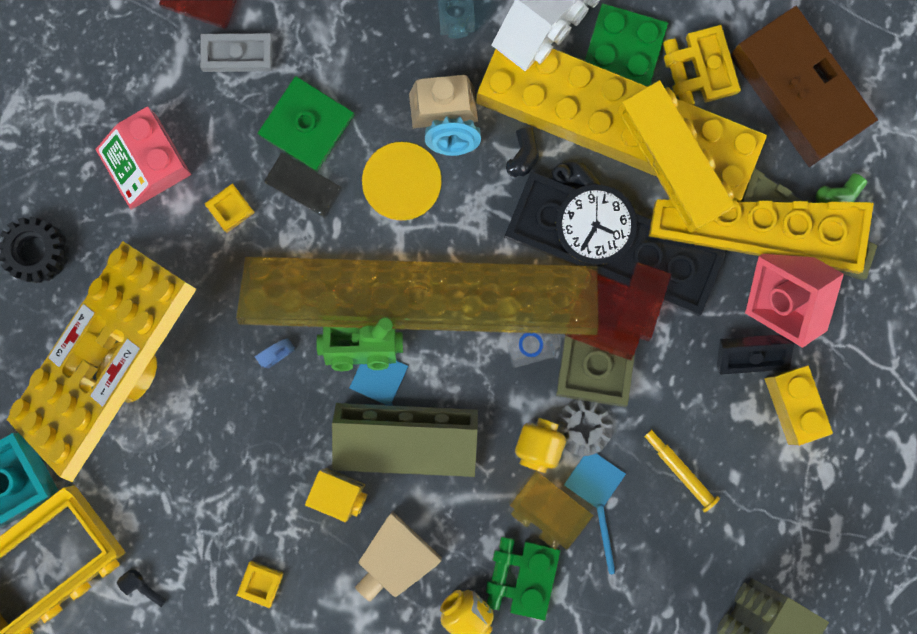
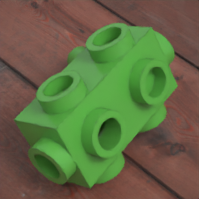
M376 316L368 320H352L340 317L333 321H323V334H317V355L323 356L325 365H331L332 369L336 371H349L353 368V365L367 364V367L372 370H384L389 367V364L396 363V353H403V332H396L395 319Z

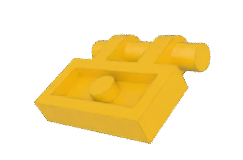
M722 25L688 33L686 36L688 48L679 50L675 38L663 42L666 52L663 58L666 68L671 69L675 83L672 86L673 92L676 97H679V100L695 106L692 92L701 90L705 103L736 95L741 91ZM692 61L697 77L688 80L683 63Z

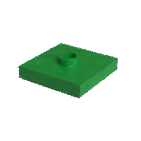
M295 76L257 134L313 171L318 172L355 115L351 110Z

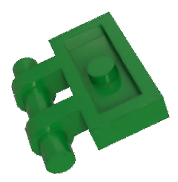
M501 536L498 550L495 549L492 560L495 561L492 580L487 581L485 591L488 593L487 604L493 610H500L502 597L512 598L510 613L545 621L560 549L525 541L522 555L512 553L515 539ZM509 565L519 566L515 586L505 584Z

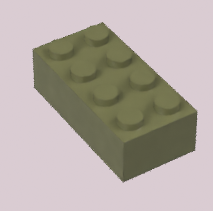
M751 578L748 584L744 583L739 588L735 596L737 604L731 615L726 614L721 619L717 627V633L823 634L829 622L789 597Z

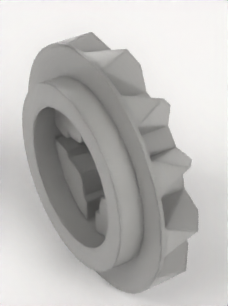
M573 401L561 410L556 424H559L557 431L566 437L564 448L575 455L590 456L602 451L611 439L613 424L608 411L596 402ZM581 412H584L587 423L599 424V428L589 431L587 443H585L582 433L569 431V428L580 424Z

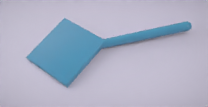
M396 361V363L389 364L387 369L372 370L367 367V364H360L349 389L384 405L393 406L392 401L408 366Z
M596 453L582 457L564 483V486L597 508L608 572L613 575L615 574V566L604 506L626 474Z

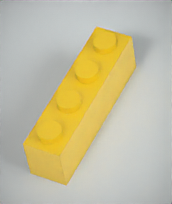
M659 80L622 101L617 111L688 230L692 233L735 207L732 201L734 194L728 183L724 180L720 181L715 173L714 168L716 165L711 154L706 149L702 150L695 140L697 133L689 119H683L677 110L678 101L675 94L669 87L664 88Z

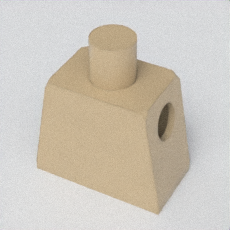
M467 75L427 78L415 81L409 93L413 128L429 127L432 125L433 120L444 121L446 116L450 119H456L461 116L463 121L472 120L473 122H478L475 88Z
M392 511L358 562L368 573L355 588L369 602L383 588L392 596L397 597L435 568L442 561V557Z

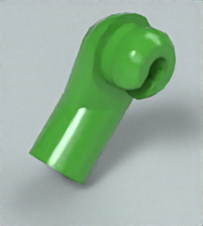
M853 173L843 187L832 189L828 186L821 187L816 193L817 203L854 202L866 186L867 180L861 175Z

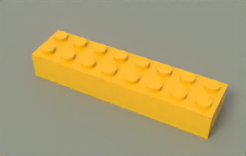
M495 49L478 89L476 104L656 176L617 111L622 101L642 91L647 86L555 49H552L541 64L535 61L524 71ZM677 99V110L683 119L687 118L693 124L697 133L695 140L702 150L706 149L711 154L716 165L714 171L720 181L724 180L728 183L734 194L733 200L740 202L767 135Z

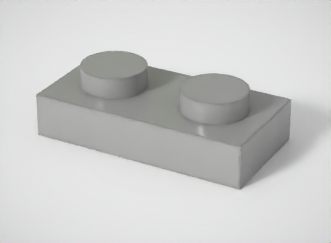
M270 33L201 34L200 68L203 72L272 71V36Z

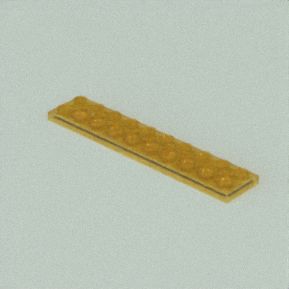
M245 257L236 318L240 325L362 328L363 326H376L381 318L386 317L392 321V329L597 335V266Z

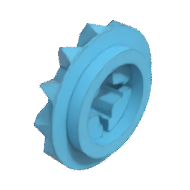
M446 116L444 121L433 120L432 125L426 127L425 130L426 145L431 150L444 155L457 156L471 152L481 142L480 128L476 127L472 120L463 121L461 116L456 119H450Z

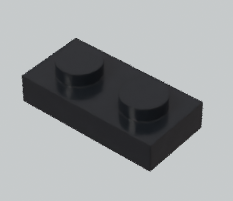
M782 335L720 339L717 360L719 373L723 375L790 370L794 342Z

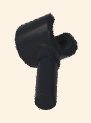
M128 570L117 580L118 587L125 595H129L137 589L159 607H162L166 602V599L148 587L144 578L137 570Z

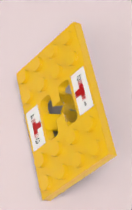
M124 241L110 254L107 266L99 278L91 283L88 295L42 366L32 374L29 386L21 398L13 403L9 416L6 419L59 477L73 482L124 402L136 401L150 387L157 370L155 353L196 291V288ZM97 371L96 380L92 379V377Z

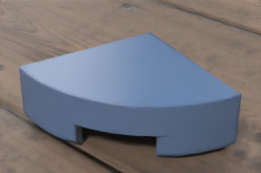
M286 338L256 355L255 358L261 367L269 369L291 354L295 347L289 338Z

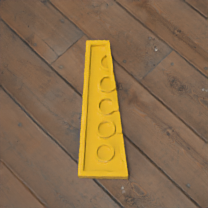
M657 199L654 203L650 237L756 256L775 254L814 257L836 270L856 274L863 273L874 203H808V201L737 202V200H732L735 207L692 233L688 230L671 200Z

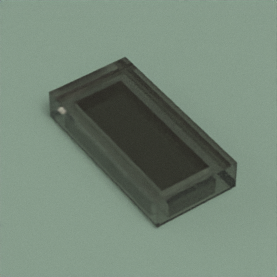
M281 152L264 180V183L324 219L342 191L341 186Z

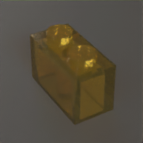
M536 470L532 471L509 501V505L514 508L511 515L526 527L532 522L540 528L542 533L539 537L555 550L559 545L568 550L594 516Z

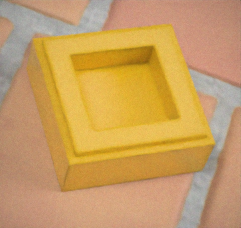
M233 183L205 203V206L226 233L255 213Z
M250 561L236 596L271 608L284 573Z

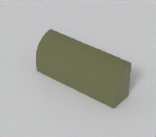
M336 403L332 421V470L475 477L478 410Z

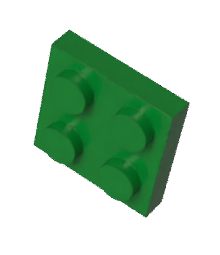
M602 3L585 62L649 87L668 22Z

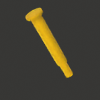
M650 430L644 436L658 452V456L704 506L702 508L704 513L720 500L719 496L714 497L668 444L665 445L653 430Z

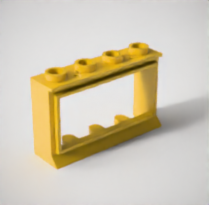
M76 485L63 487L0 536V559L67 507H69L102 552L9 625L0 614V634H33L34 631L31 629V626L42 619L46 623L63 610L60 606L63 601L69 597L73 601L78 599L92 588L88 583L98 574L104 578L121 565L117 559L126 553Z

